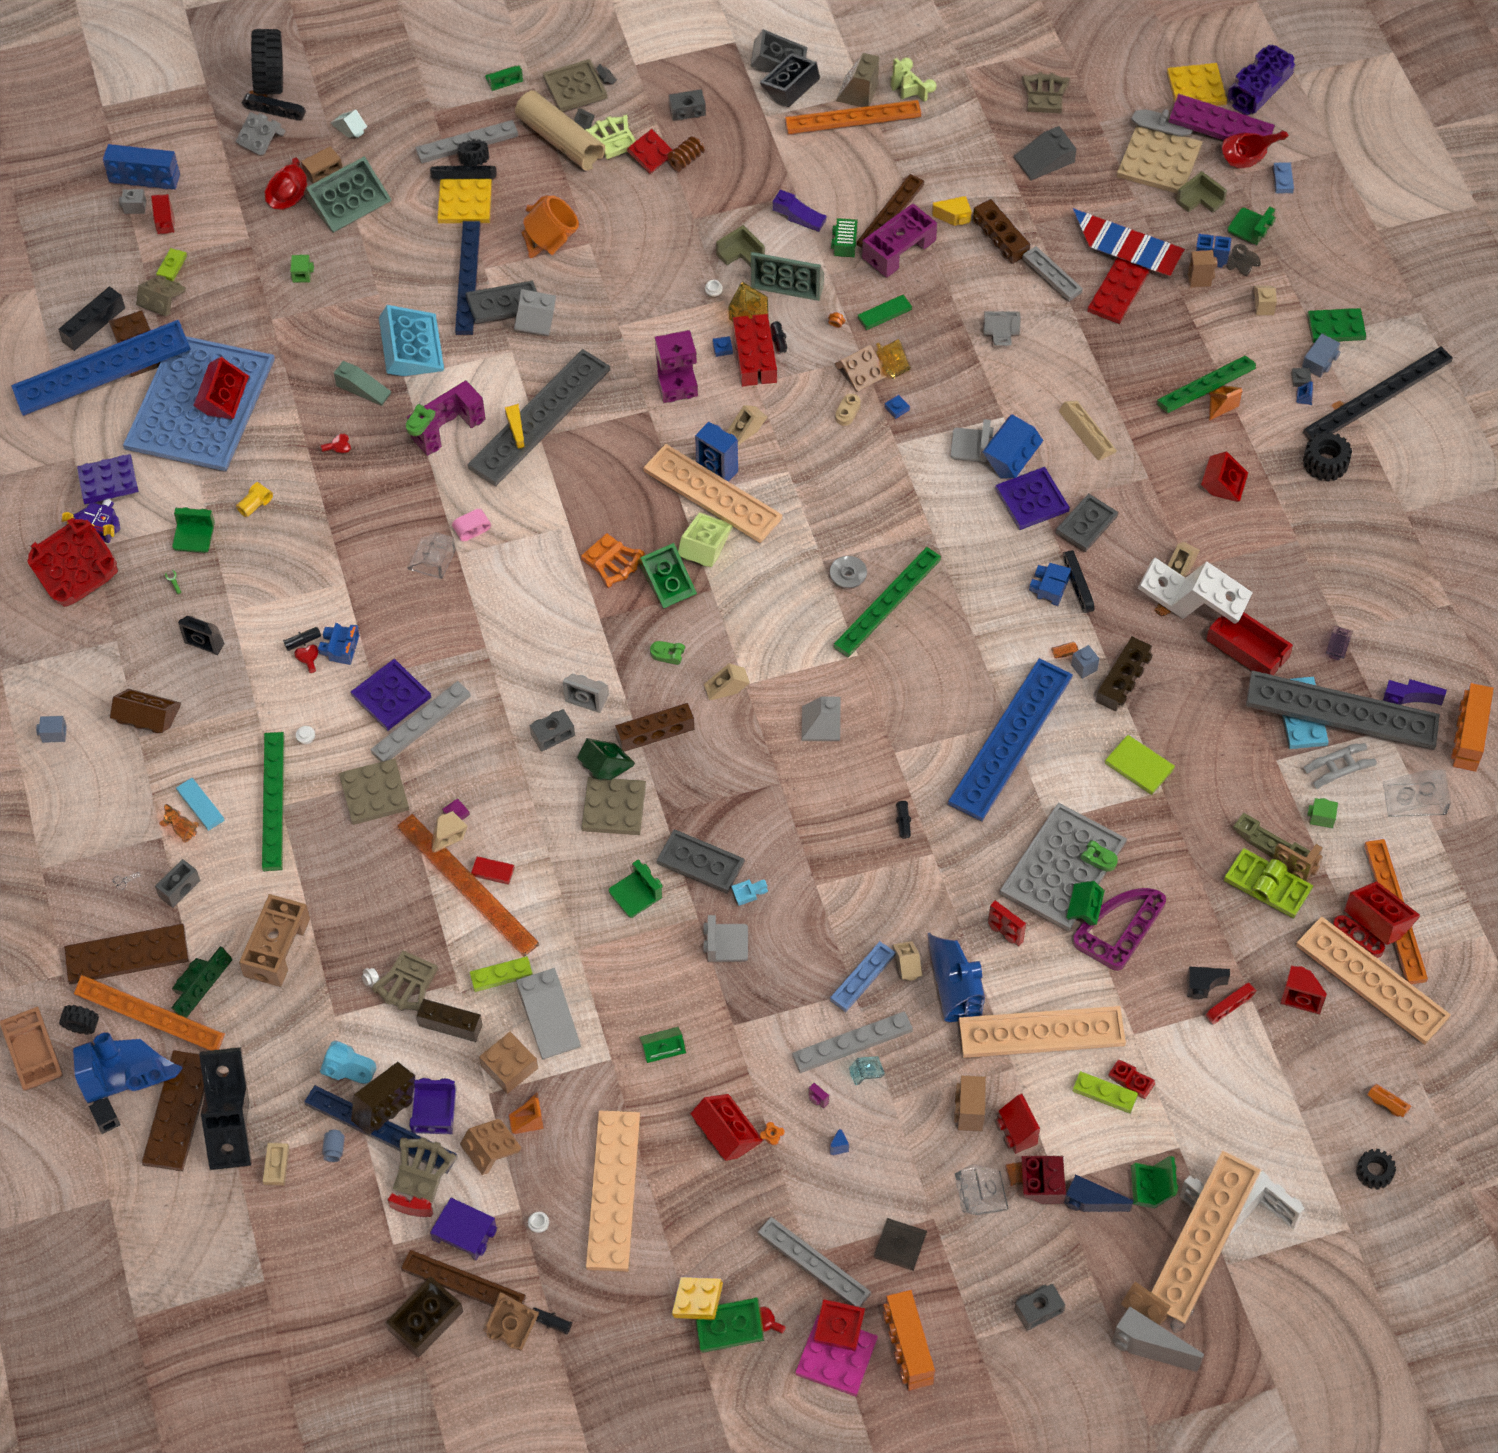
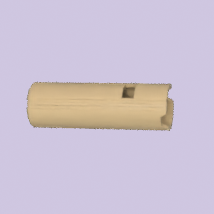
M531 90L518 100L515 107V115L585 171L593 169L592 164L597 159L603 158L605 145L539 93Z

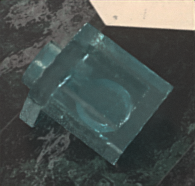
M878 1056L857 1058L849 1067L850 1076L853 1078L855 1085H860L864 1079L882 1078L885 1074Z

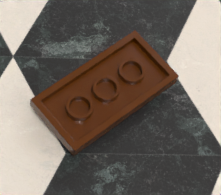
M143 310L109 321L117 343L151 330ZM161 362L130 373V376L133 377L157 369Z

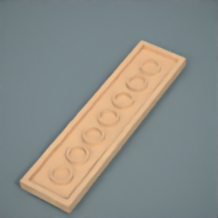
M667 444L644 466L645 473L759 543L782 520V514Z
M1322 916L1296 944L1300 950L1424 1045L1429 1042L1451 1016L1442 1007Z
M1120 1006L959 1017L963 1058L1122 1047L1126 1045Z
M599 1111L586 1270L629 1272L640 1112Z
M1223 1150L1151 1292L1171 1306L1167 1313L1169 1316L1185 1324L1262 1171Z

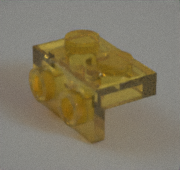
M899 339L885 346H882L880 342L876 344L878 348L876 354L880 361L882 360L883 362L881 367L885 374H889L894 379L911 370L902 342Z

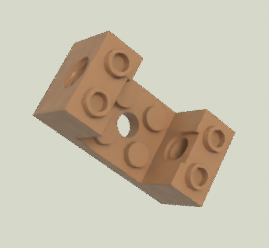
M272 894L268 895L239 961L244 977L278 987L282 986L288 972L285 958L296 934L303 936L310 921L306 904ZM273 931L278 932L279 934L276 938L268 937L269 933Z

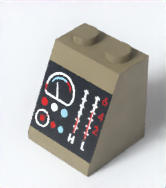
M863 53L846 74L837 97V102L859 107L870 106L878 86L879 56Z

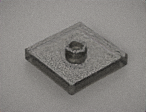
M887 1218L874 1258L914 1271L927 1231Z

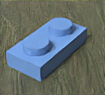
M1291 162L1274 163L1273 173L1276 194L1293 193L1294 184Z

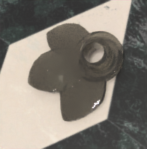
M1237 244L1232 248L1231 255L1227 261L1228 270L1237 268L1244 276L1249 275L1252 266L1259 267L1261 265L1259 256L1255 252L1249 251L1243 244Z

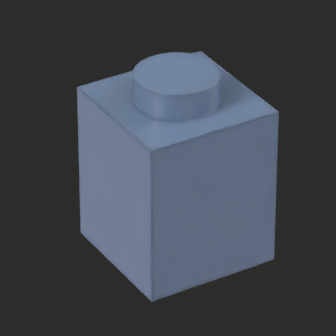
M1087 645L1073 653L1071 666L1083 679L1098 671L1100 658Z
M40 716V723L36 725V733L40 735L42 743L66 742L67 724L64 717Z

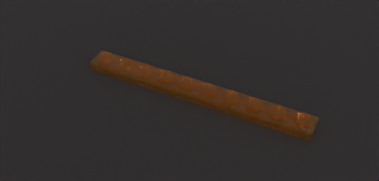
M413 814L397 825L399 831L523 957L539 946V942L446 847L437 852L432 851L433 834Z

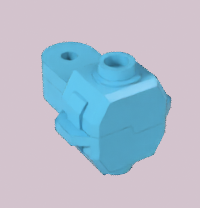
M334 1040L326 1052L320 1073L336 1080L348 1078L366 1084L372 1080L377 1066L372 1059L355 1053L352 1046Z

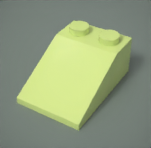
M699 512L681 537L678 550L680 557L695 561L703 566L712 567L717 561L733 526L723 520Z

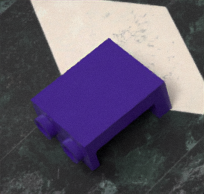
M420 1078L415 1080L412 1118H410L411 1132L415 1134H453L457 1090L455 1081L448 1078L440 1080Z
M450 1197L430 1234L432 1241L439 1244L443 1241L472 1255V1259L477 1261L479 1256L484 1255L487 1249L486 1243L489 1238L494 1237L497 1226L494 1217Z

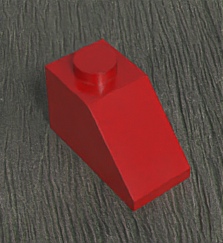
M169 194L152 195L153 216L157 234L175 233V217Z

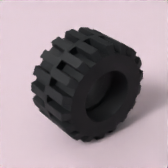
M1321 432L1320 435L1317 433L1314 437H1311L1309 442H1307L1303 457V465L1307 473H1312L1311 476L1313 478L1318 477V480L1321 481L1322 479L1326 481L1332 479L1334 481L1338 477H1343L1344 473L1348 470L1352 456V448H1350V443L1346 442L1347 439L1345 437L1341 438L1340 434L1337 433L1335 435L1333 432ZM1322 454H1327V455H1330V456H1332V457H1334V458L1329 459V458H1325V457H1323V456H1321V455H1322Z

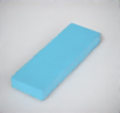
M193 778L176 787L177 792L208 831L225 821L222 814Z

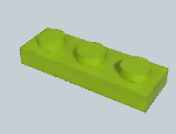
M528 956L469 971L475 992L516 982L518 979L533 975Z
M1080 1071L1073 1088V1092L1129 1114H1131L1138 1097V1093L1082 1071Z

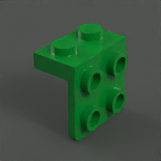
M1269 206L1264 215H1260L1243 207L1228 226L1227 231L1241 239L1258 245L1261 239L1265 238L1269 227H1272L1275 223L1276 217L1274 215L1276 209Z
M187 507L175 508L174 516L177 526L172 544L173 550L207 553L215 526L212 510L190 509Z
M639 859L632 863L633 873L609 888V894L630 918H633L662 899L663 885L657 877L654 878L647 864H642Z
M1168 1156L1154 1166L1140 1163L1131 1165L1133 1205L1155 1209L1177 1195V1166L1174 1156Z

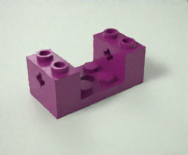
M912 203L863 240L862 259L887 278L899 269L900 255L915 243L925 250L936 241L937 222Z
M690 330L656 336L657 383L663 403L697 397L698 384L693 371V364L697 363V352Z
M467 380L463 381L424 405L425 409L434 410L435 416L421 435H410V437L427 456L437 452L442 447L439 428L445 423L454 420L459 415L472 429L486 420L482 396Z

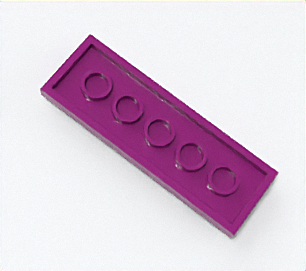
M1179 93L1169 118V123L1222 140L1231 135L1244 132L1257 133L1262 136L1273 134L1275 128L1274 124Z

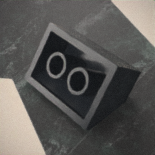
M791 53L760 81V85L776 103L790 107L820 79L817 62Z

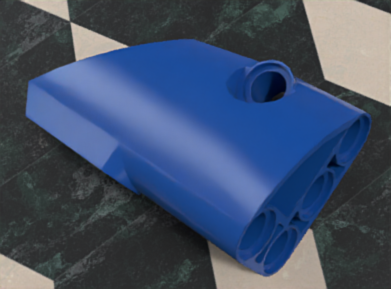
M927 933L934 977L938 985L944 1020L946 1022H959V1017L982 1016L985 994L981 980L982 967L980 961L968 962L958 940L944 939Z
M108 1032L97 1035L93 1040L95 1045L89 1042L73 1048L75 1078L88 1104L128 1089L138 1091L175 1078L182 1070V1066L174 1064L158 1054L142 1039L113 1041Z

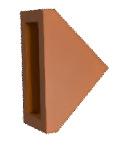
M1222 386L1209 392V421L1239 407L1242 388Z
M537 1092L520 1108L509 1114L512 1134L544 1129Z

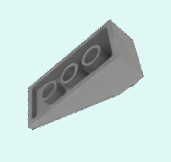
M555 968L516 980L518 992L542 1060L580 1048L581 1044Z
M1131 1307L1128 1308L1116 1326L1112 1340L1121 1351H1128L1134 1355L1195 1372L1199 1370L1204 1357L1202 1352Z

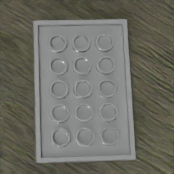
M1058 802L1001 888L1000 895L1069 931L1077 920H1068L1066 918L1074 884L1095 881L1099 885L1107 873L1081 859L1082 853L1087 850V844L1090 840L1095 841L1118 856L1126 844L1127 838ZM1093 854L1094 857L1098 858V854Z

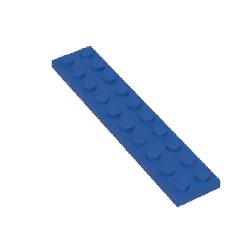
M178 319L13 384L11 387L20 411L24 416L189 351L191 348Z
M1040 658L1038 659L952 794L948 805L983 822L1072 680L1073 674Z

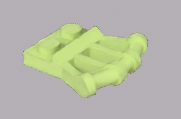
M623 115V117L609 116L606 120L596 121L591 128L585 129V131L605 145L604 155L606 159L628 152L627 148L636 141L628 129L627 115ZM616 124H624V130L620 131ZM609 126L614 134L609 135L604 127ZM600 131L603 138L596 135L595 132Z

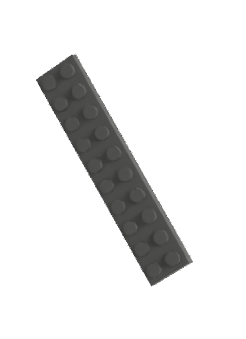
M582 349L520 411L525 447L517 448L508 423L468 463V469L497 486L610 371V365Z
M1252 671L1250 674L1246 700L1247 707L1432 750L1436 747L1440 714Z

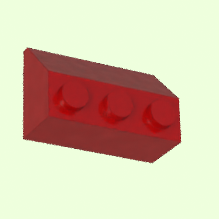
M223 357L215 359L208 364L193 406L208 416L234 419L249 375Z
M1377 881L1350 892L1344 909L1348 915L1386 945L1400 940L1420 917V914Z
M729 1094L704 1097L690 1113L695 1123L703 1130L707 1139L714 1145L720 1157L725 1161L738 1159L764 1141Z

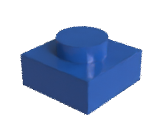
M730 336L712 339L715 357L733 354Z
M900 395L885 403V409L895 419L910 410L909 404Z

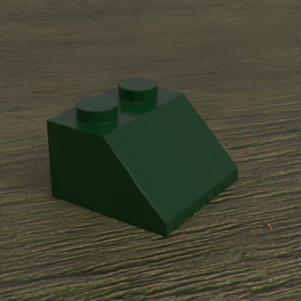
M586 738L577 756L583 763L582 766L590 770L592 776L598 780H612L635 765V762L616 743Z

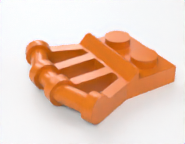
M606 533L581 555V559L600 574L604 584L609 588L616 582L625 581L631 572L634 573L637 570L639 558L645 556V552L640 549L634 550L625 547L620 541L618 542ZM620 554L631 556L633 559L629 562ZM615 559L621 565H623L625 569L620 570L611 562ZM606 567L615 575L608 577L604 568Z

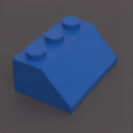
M1011 414L982 452L1000 479L1016 478L1044 440L1034 426Z

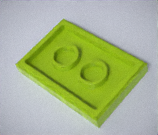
M1127 735L1105 760L1106 765L1151 795L1175 769V765L1130 735Z

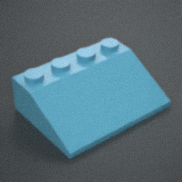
M386 305L379 316L387 374L409 376L443 371L444 364L436 314Z

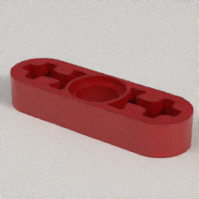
M1340 915L1334 919L1333 925L1373 956L1380 958L1383 955L1385 944L1374 934L1347 916ZM1342 923L1345 924V927H1344V926H1343L1342 928L1338 927L1339 924H1340V925H1341ZM1361 933L1364 939L1358 941L1354 939L1353 934ZM1378 946L1379 949L1372 950V947Z
M1246 983L1211 1008L1205 1017L1212 1024H1216L1251 999L1257 990L1250 983Z

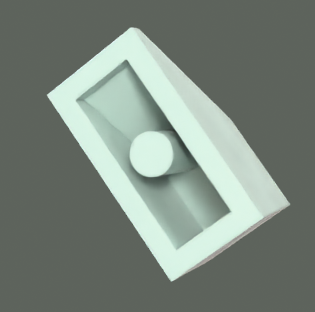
M357 110L343 113L331 122L336 129L348 138L361 136L364 133L363 130L367 128Z

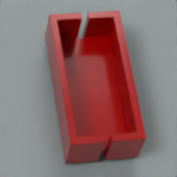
M768 314L752 315V318H749V316L733 317V334L742 387L758 385V371H761V385L777 383V365Z
M1243 612L1236 624L1221 615V618L1219 617L1209 627L1206 639L1251 671L1274 675L1278 668L1282 667L1290 658L1293 644L1245 612Z

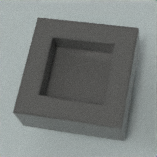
M601 64L596 67L599 73L598 76L603 82L606 83L608 81L614 84L617 81L608 68Z
M578 108L574 121L584 130L589 129L595 115Z
M1292 368L1293 387H1300L1312 381L1310 368Z

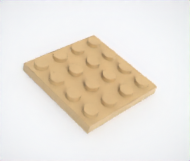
M1137 125L1118 169L1117 177L1178 194V189L1189 180L1203 141L1184 136H1175Z

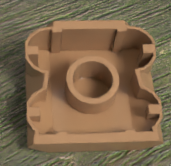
M500 1292L484 1324L483 1331L487 1333L490 1339L501 1340L507 1343L509 1347L522 1351L539 1312Z

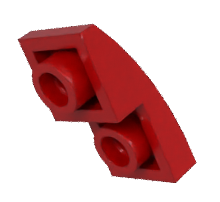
M1120 1059L1117 1060L1108 1074V1077L1123 1088L1138 1093V1096L1146 1099L1155 1085L1154 1079L1137 1072L1135 1066Z
M392 1193L387 1199L390 1208L403 1214L416 1217H432L434 1214L432 1204L425 1198L419 1199L414 1196L409 1201L403 1195L397 1196Z

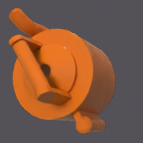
M542 196L534 205L528 204L525 209L526 212L530 213L524 217L525 229L522 231V236L528 249L529 258H534L543 249L547 250L550 255H554L579 227V221L575 212L564 200L557 196ZM532 240L538 245L535 248L533 246Z

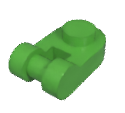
M417 404L414 412L406 422L408 434L412 436L421 435L433 420L435 411L427 410L423 405Z
M656 641L650 646V655L654 660L679 665L685 645Z
M1092 840L1087 844V850L1081 855V859L1084 862L1106 872L1114 870L1118 863V857L1114 852ZM1093 854H1098V858L1094 857Z

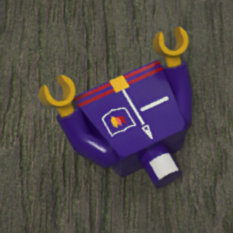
M109 499L103 500L101 505L92 502L75 514L70 512L62 513L61 522H67L71 518L88 520L106 543H110L111 538L121 530L119 518L112 508L114 503Z

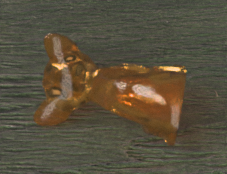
M165 804L164 818L159 824L163 827L172 824L174 832L184 843L195 837L197 834L196 828L199 826V823L191 822L186 817L180 816L181 812Z

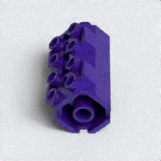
M1268 45L1262 48L1255 55L1254 63L1244 67L1236 75L1234 84L1229 88L1227 98L1229 101L1232 99L1234 103L1232 105L1233 108L1243 115L1255 114L1294 74V56L1276 45Z

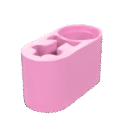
M476 509L455 519L452 527L461 541H467L488 531L491 523L482 509Z

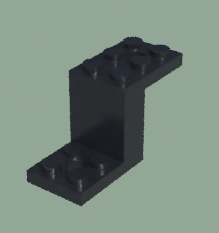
M238 1047L201 1051L199 1057L205 1089L201 1119L209 1170L251 1166L252 1160L246 1128L250 1102L242 1049ZM225 1066L229 1071L223 1074L217 1068ZM230 1144L234 1149L225 1151L222 1146Z

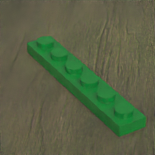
M1244 355L1157 399V405L1165 412L1170 413L1255 370L1256 363Z

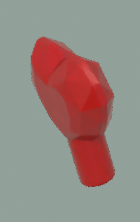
M339 434L333 438L331 443L321 445L322 452L334 450L338 453L349 452L351 445L348 443V435Z
M311 644L306 648H297L294 652L295 658L307 665L309 673L316 672L314 660L319 653L318 647Z
M760 1307L763 1332L772 1329L783 1334L786 1326L775 1321V1316L768 1307Z

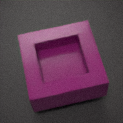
M458 798L442 809L444 814L453 811L461 820L470 815L469 810Z
M813 1083L808 1090L809 1099L814 1105H820L824 1109L829 1104V1094L816 1083Z

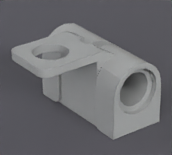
M984 311V335H993L994 345H1012L1011 335H1020V311Z

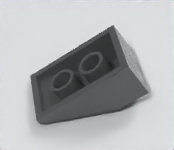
M763 29L754 40L751 66L764 72H771L791 53L806 58L807 47Z
M1057 126L1038 136L1016 153L1014 159L1030 181L1075 163L1077 148L1061 127Z

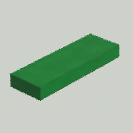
M903 294L858 314V320L867 331L911 311L912 305Z

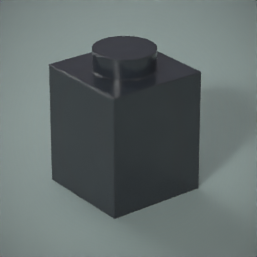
M108 1097L98 1099L89 1106L101 1134L121 1125Z

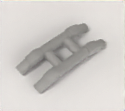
M1356 743L1324 757L1321 756L1306 765L1304 769L1308 774L1325 764L1331 772L1313 782L1318 789L1337 778L1357 770L1375 766L1377 761L1372 758L1362 759L1355 763L1351 754L1367 750L1365 743ZM1343 757L1348 766L1338 769L1334 760Z

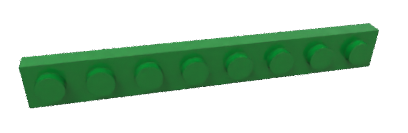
M926 547L834 643V648L849 658L941 561V556Z
M284 732L264 733L263 872L283 870Z

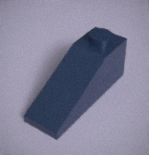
M1075 1175L1065 1196L1064 1204H1067L1072 1210H1080L1082 1212H1130L1134 1200Z

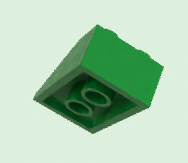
M674 543L639 558L638 563L663 609L697 594Z

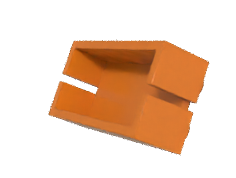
M1471 683L1469 689L1464 690L1463 699H1461L1459 711L1461 712L1456 723L1458 729L1455 732L1453 741L1455 748L1453 747L1451 759H1454L1453 767L1477 771L1484 753L1494 691L1493 687Z
M912 1290L887 1295L886 1304H883V1318L885 1324H889L890 1331H888L890 1342L891 1344L895 1343L896 1351H894L896 1363L901 1364L900 1377L903 1385L907 1384L908 1391L933 1385L935 1368Z

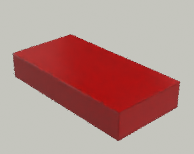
M477 856L471 876L509 885L515 866Z

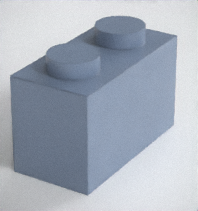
M1321 334L1304 357L1302 368H1310L1312 374L1321 378L1324 372L1327 373L1330 370L1332 361H1336L1340 356L1341 351H1339L1341 343Z

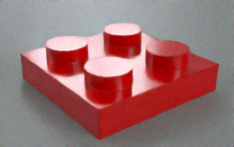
M652 128L627 148L632 157L649 174H652L667 162L668 153L673 151Z
M994 900L989 910V926L995 932H1000L1004 935L1008 942L1014 943L1019 947L1024 942L1026 923Z
M823 1299L814 1342L856 1351L865 1308Z

